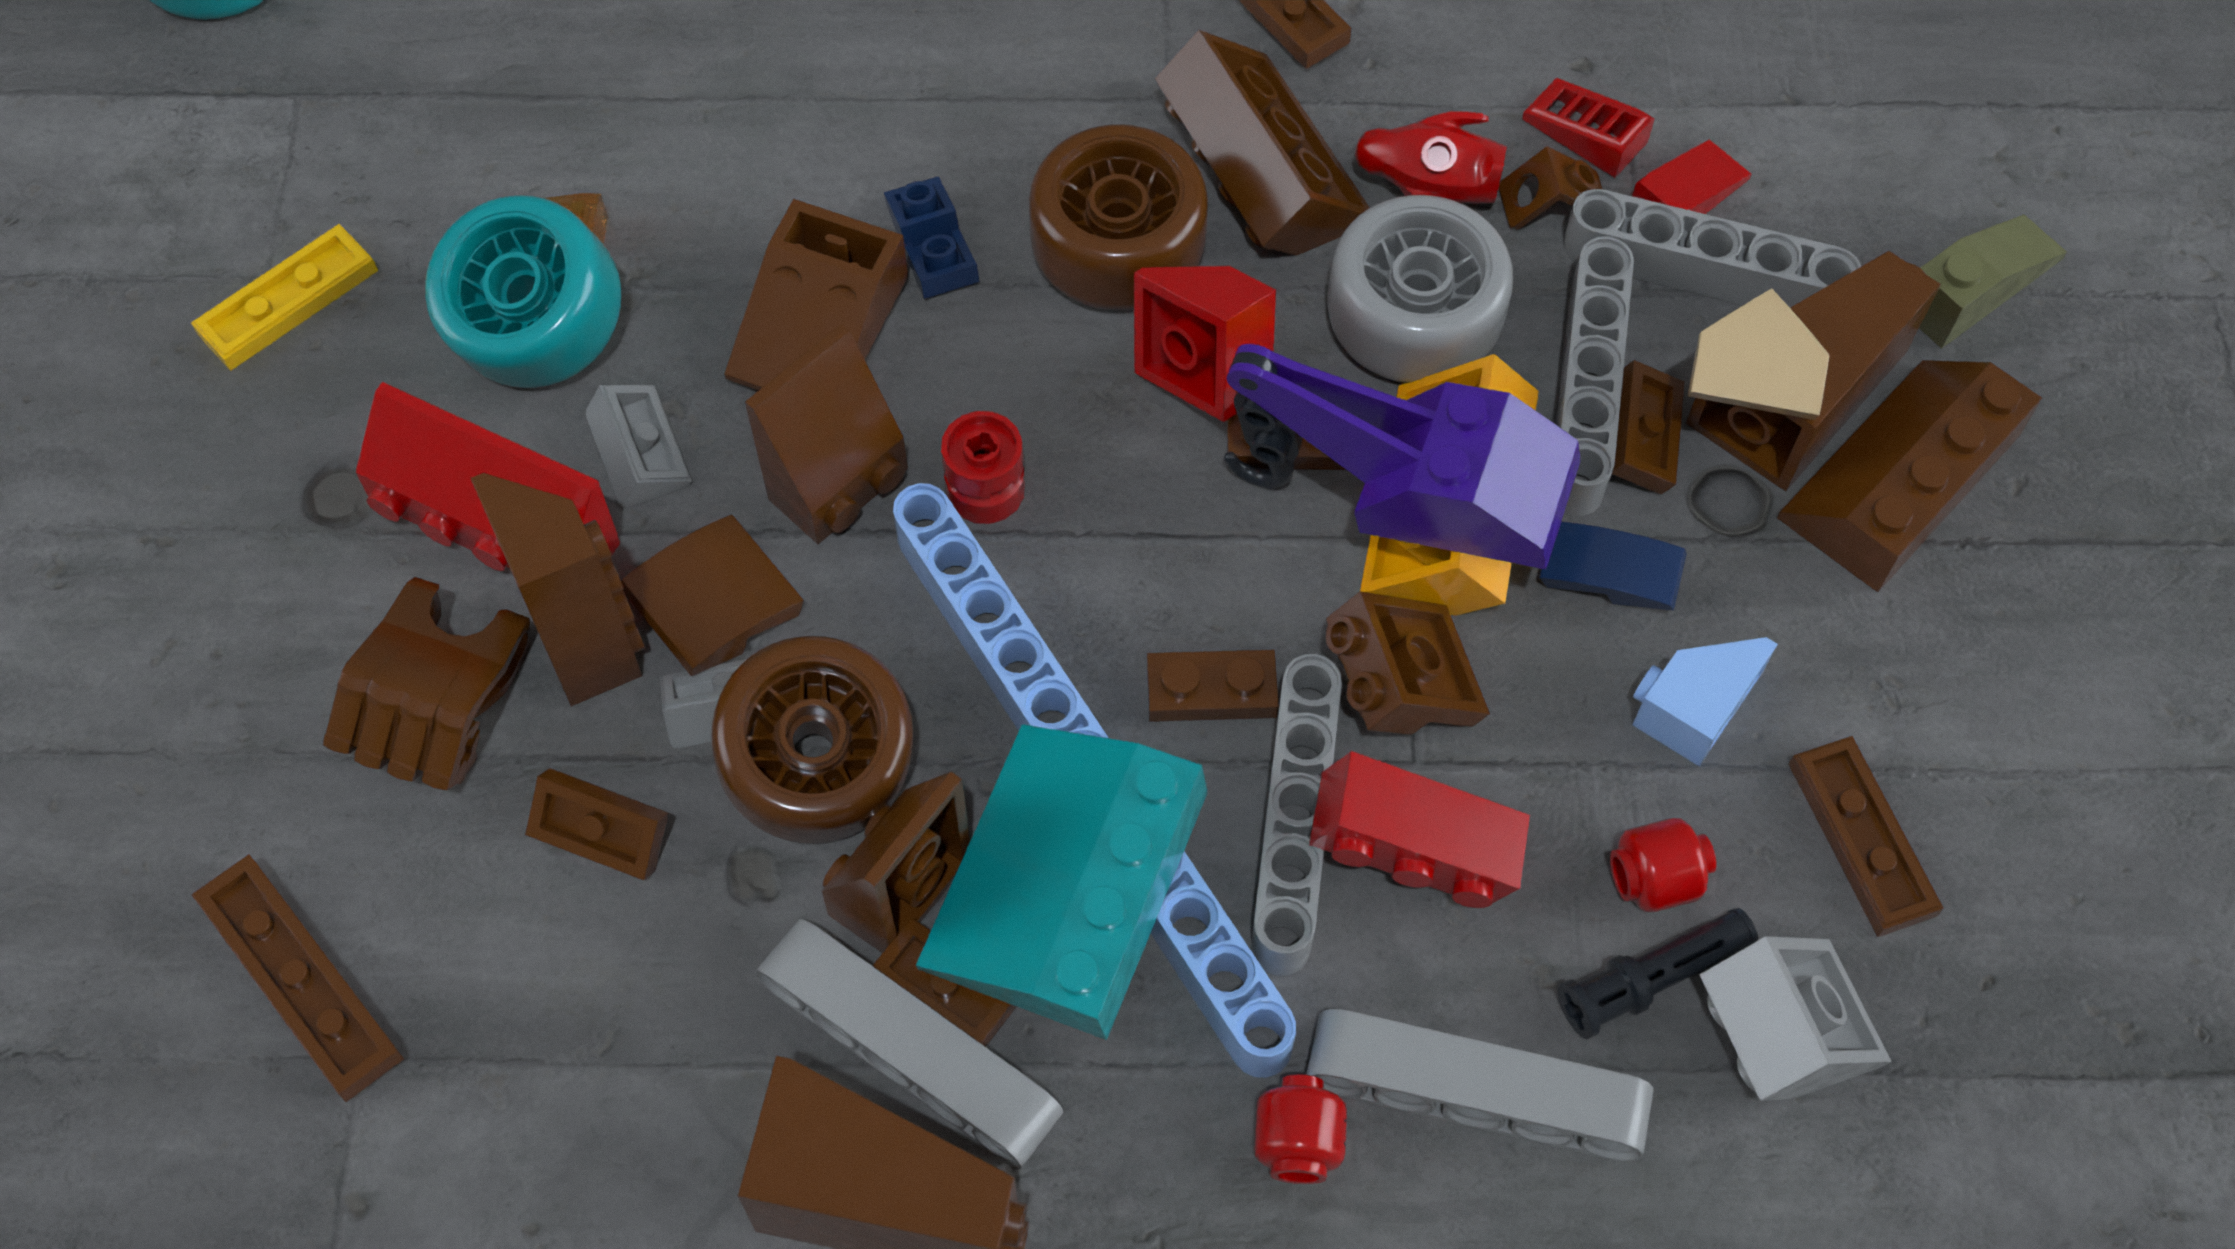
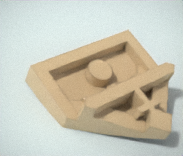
M1771 288L1701 331L1687 396L1815 420L1820 416L1829 354L1790 307Z

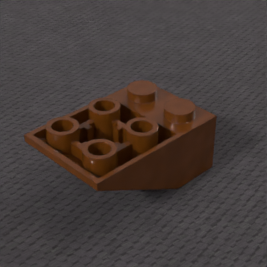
M793 199L768 243L724 373L725 379L760 390L840 324L844 325L851 332L865 360L908 278L903 235Z

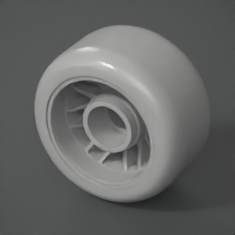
M1407 195L1378 203L1359 215L1347 227L1337 244L1331 265L1327 301L1332 329L1343 348L1360 365L1379 376L1397 382H1413L1486 357L1495 346L1505 324L1513 289L1511 257L1503 239L1490 222L1473 209L1459 202L1431 195Z

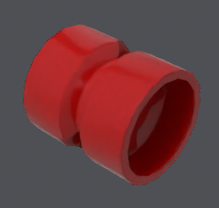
M974 411L961 415L949 424L942 436L941 455L945 472L946 495L961 518L970 522L992 524L1005 520L1018 510L1024 499L1025 477L1021 435L1018 428L1007 417L993 411Z

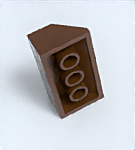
M1198 30L1156 76L1157 84L1167 97L1165 101L1167 110L1176 120L1185 125L1194 139L1191 142L1194 152L1212 167L1220 180L1218 188L1221 194L1231 204L1238 207L1248 223L1245 226L1248 236L1260 248L1266 251L1273 249L1298 256L1340 238L1347 227L1359 215L1370 208L1267 54Z
M1922 360L1779 512L1777 519L1878 593L2018 439L2041 402L2042 397L1991 362Z
M486 473L472 477L471 481L570 706L579 704L642 677L635 653L644 650L645 646L634 623L635 618L624 595L623 585L611 560V552L596 519L583 524L571 499Z

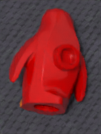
M1447 111L1423 118L1403 127L1394 129L1375 128L1365 131L1358 139L1355 157L1359 167L1369 174L1381 176L1390 181L1405 196L1431 195L1447 198L1461 204H1494L1503 171L1507 146L1461 129V127L1466 125L1489 122L1487 115L1467 111Z

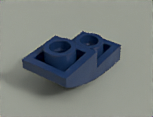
M939 176L923 181H915L906 186L884 192L885 202L896 233L902 234L904 237L906 258L924 299L980 282L977 263L959 229L956 210Z
M1561 521L1547 568L1541 570L1540 579L1547 588L1607 594L1612 604L1674 611L1687 552L1685 548L1633 533Z

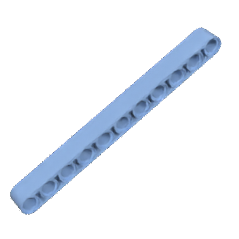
M917 483L902 490L895 499L893 507L897 540L901 552L1018 731L1021 725L1025 724L1108 738L947 495L940 488L931 484ZM922 519L935 521L932 525L926 527L912 525ZM951 566L967 568L963 573L956 575L942 572ZM983 613H993L999 616L997 620L990 623H979L973 620L977 615ZM1016 661H1024L1032 665L1029 670L1021 673H1012L1005 669L1008 664ZM1049 710L1059 711L1066 716L1063 720L1056 723H1045L1036 718L1041 713ZM1184 851L1152 928L1151 935L1235 1064L1244 1073L1253 1077L1267 1078L1276 1075L1287 1066L1292 1055L1296 1036V1021L1292 1011ZM1194 917L1201 920L1207 929L1201 934L1186 936L1179 933L1173 927V924L1178 919ZM1228 971L1236 974L1243 981L1244 985L1235 991L1223 992L1216 989L1208 979L1215 973ZM1256 1027H1267L1279 1035L1281 1042L1273 1048L1260 1049L1253 1046L1247 1040L1245 1034L1250 1029Z

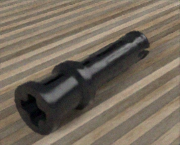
M1734 908L1728 911L1727 914L1686 934L1680 935L1674 940L1635 959L1628 955H1618L1607 961L1605 970L1580 982L1569 979L1559 984L1557 993L1562 1011L1574 1031L1580 1037L1586 1040L1600 1033V1025L1626 1012L1638 1015L1648 1010L1649 1005L1653 1003V995L1703 972L1757 942L1758 933L1747 913L1741 908Z

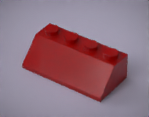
M382 382L376 389L356 474L368 496L366 499L367 504L382 517L394 522H398L400 518L418 525L421 531L433 541L444 546H451L453 542L471 550L473 555L486 566L497 571H504L506 567H510L471 481L472 477L486 473L573 500L583 524L596 519L611 555L620 545L619 537L598 480L389 384Z

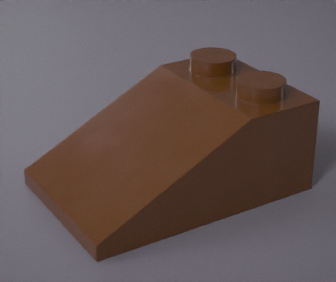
M842 324L745 401L768 500L817 545L833 532L839 533L848 528L857 518L862 507L879 493L886 494L893 490L900 483L905 471L908 469L904 437L851 332Z
M953 772L945 773L905 789L892 806L886 805L871 817L864 832L866 838L851 856L848 854L841 855L832 864L824 877L822 895L828 916L881 953L885 951L911 917L919 923L923 921L952 884L970 843L963 782Z

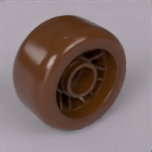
M1110 124L1092 127L1060 142L1050 151L1038 167L1031 184L1029 196L1032 249L1040 269L1048 280L1073 300L1106 310L1134 309V272L1142 267L1198 266L1206 242L1208 197L1205 181L1191 156L1179 144L1167 136L1135 125Z
M799 636L784 639L759 650L743 662L731 675L719 696L714 710L711 731L712 750L717 775L722 788L734 807L749 822L762 831L787 841L808 844L828 843L844 839L864 830L871 817L889 804L891 806L900 793L907 777L912 754V716L907 699L898 681L891 671L874 655L857 645L841 639L826 636ZM808 734L821 735L832 746L828 753L818 757L803 756L794 747L800 738Z

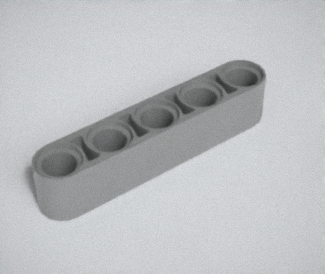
M1602 189L1585 191L1576 198L1564 237V249L1567 256L1576 263H1578L1582 247L1589 240L1601 236H1610L1628 245L1633 253L1634 266L1632 278L1739 305H1745L1772 288L1789 307H1792L1861 267L1855 255L1838 246Z
M1610 236L1596 237L1589 240L1582 247L1570 288L1556 425L1579 441L1581 462L1577 474L1591 480L1582 481L1576 478L1574 480L1564 514L1573 517L1587 516L1594 513L1601 506L1615 463L1634 259L1628 245ZM1585 372H1590L1596 374L1597 376H1591L1586 374ZM1579 423H1586L1593 426L1594 428H1587L1581 426Z
M1304 654L1293 659L1286 667L1281 688L1251 938L1252 953L1264 971L1275 976H1290L1305 966L1311 953L1316 929L1324 850L1309 845L1321 775L1324 770L1333 765L1342 686L1341 673L1336 664L1327 657L1318 654ZM1302 688H1313L1321 692L1324 697L1318 700H1308L1299 696L1296 691ZM1295 746H1307L1315 750L1318 756L1303 760L1292 755L1289 749ZM1288 805H1300L1308 809L1312 816L1305 820H1294L1283 814L1281 809ZM1282 865H1292L1302 870L1306 878L1298 882H1286L1277 877L1274 870ZM1275 927H1285L1294 931L1300 940L1291 946H1280L1269 940L1266 933Z
M804 919L797 920L755 971L757 978L779 999L994 1156L1016 1169H1021L1064 1113L1060 1104L1038 1084L820 928Z
M1328 1009L1319 1014L1306 1075L1321 1078L1324 1081V1089L1337 1094L1339 1097L1605 1159L1631 1162L1644 1158L1653 1086L1641 1078L1348 1010Z

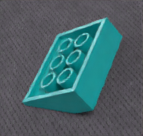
M1022 724L916 963L917 969L1107 1040L1208 794L1202 765L1135 742Z

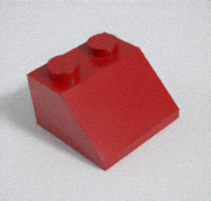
M1231 266L1142 267L1134 272V373L1225 422L1237 414L1234 405L1237 391L1228 384L1226 378L1238 347L1244 344H1256L1274 352L1276 289Z

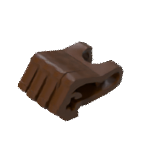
M414 577L405 584L381 623L355 651L342 669L337 683L327 730L324 735L323 746L342 754H351L352 751L356 750L354 761L365 767L382 769L383 766L388 765L387 773L397 779L413 782L416 778L422 776V782L430 787L450 790L454 785L463 782L477 759L476 748L481 730L478 729L480 722L473 719L489 709L506 693L525 658L530 642V618L508 609H502L498 611L494 619L480 632L468 636L448 634L437 627L442 615L441 602L437 592L440 584Z

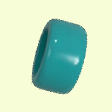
M515 195L499 197L484 202L463 214L448 228L437 243L426 273L425 299L427 311L440 338L456 355L478 373L497 383L510 387L537 388L549 386L567 380L581 372L606 347L617 325L621 308L622 295L619 273L604 244L571 211L556 202L536 196Z

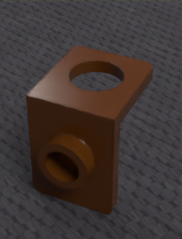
M1548 146L1502 179L1499 184L1509 225L1517 230L1559 200L1573 206L1576 198L1583 192L1592 189L1603 190L1599 175L1595 169L1582 160H1575ZM1536 176L1539 182L1536 197L1527 206L1520 207L1518 192L1521 185L1529 177Z

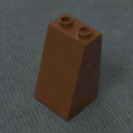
M1887 251L1790 307L1829 354L1820 416L1815 420L1695 398L1685 424L1786 492L1907 353L1941 284L1926 275L1918 266L1908 263L1892 252Z
M776 1056L738 1193V1198L757 1233L834 1249H1025L1029 1229V1221H1025L1027 1203L1018 1202L1015 1177L790 1058Z

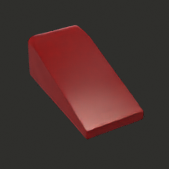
M1709 139L1648 173L1635 184L1632 196L1707 214L1746 183L1752 174Z

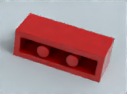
M1351 751L1322 772L1309 845L1331 852L1332 858L1344 865L1354 867L1371 866L1391 873L1392 878L1402 885L1416 888L1429 886L1452 894L1453 901L1460 905L1471 908H1486L1520 889L1530 815Z

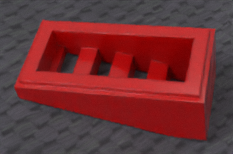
M1556 78L1523 112L1522 120L1616 178L1648 143L1655 118L1635 107ZM1558 99L1566 105L1557 114L1548 111L1547 109ZM1575 111L1582 114L1577 122L1569 119ZM1592 122H1594L1597 125H1599V127L1597 129H1594L1589 127V125Z

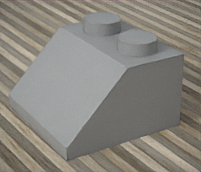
M1765 936L1700 974L1709 994L1707 997L1708 1008L1715 1021L1727 1031L1739 1056L1737 1058L1739 1073L1746 1085L1757 1093L1760 1101L1795 1099L1881 1068L1892 1062L1830 939Z

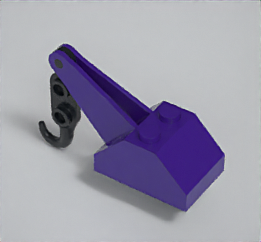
M1244 344L1238 347L1226 379L1228 384L1237 391L1234 405L1245 440L1250 446V452L1256 459L1269 465V468L1253 467L1244 463L1235 453L1229 451L1224 455V460L1228 468L1239 478L1260 487H1282L1293 477L1294 461L1299 454L1303 437L1365 483L1354 512L1359 533L1541 569L1547 568L1581 462L1579 441L1508 392L1445 382L1408 400H1403L1298 363L1260 345Z

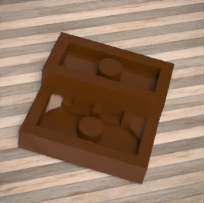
M732 514L716 520L672 543L639 565L621 580L624 594L690 676L742 655L749 637L798 617L804 602L803 598Z

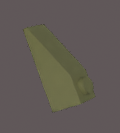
M2024 214L1960 238L1920 267L1926 275L1941 285L1919 329L1942 349L2064 259L2067 251Z

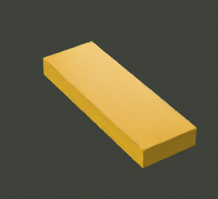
M338 224L192 321L191 325L204 343L232 371L378 272L373 258Z

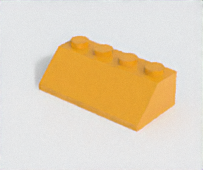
M1495 354L1399 385L1397 398L1408 400L1445 382L1511 393L1535 411L1539 394L1536 388ZM1370 535L1360 591L1447 605L1450 615L1457 616L1505 604L1512 563Z

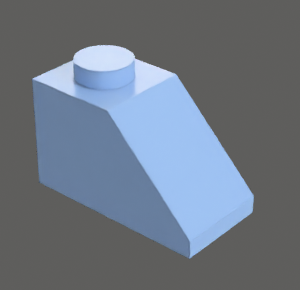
M1765 637L1677 650L1664 670L1653 665L1639 684L1633 698L1642 704L1633 722V726L1700 766L1764 672L1778 644Z

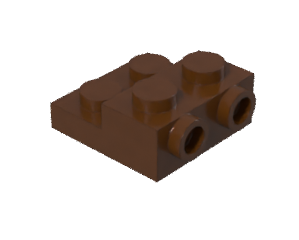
M1359 591L1326 618L1328 623L1326 630L1327 646L1333 653L1337 654L1345 668L1349 679L1347 685L1348 702L1354 709L1358 710L1368 730L1413 735L1429 722L1473 727L1490 715L1447 605Z

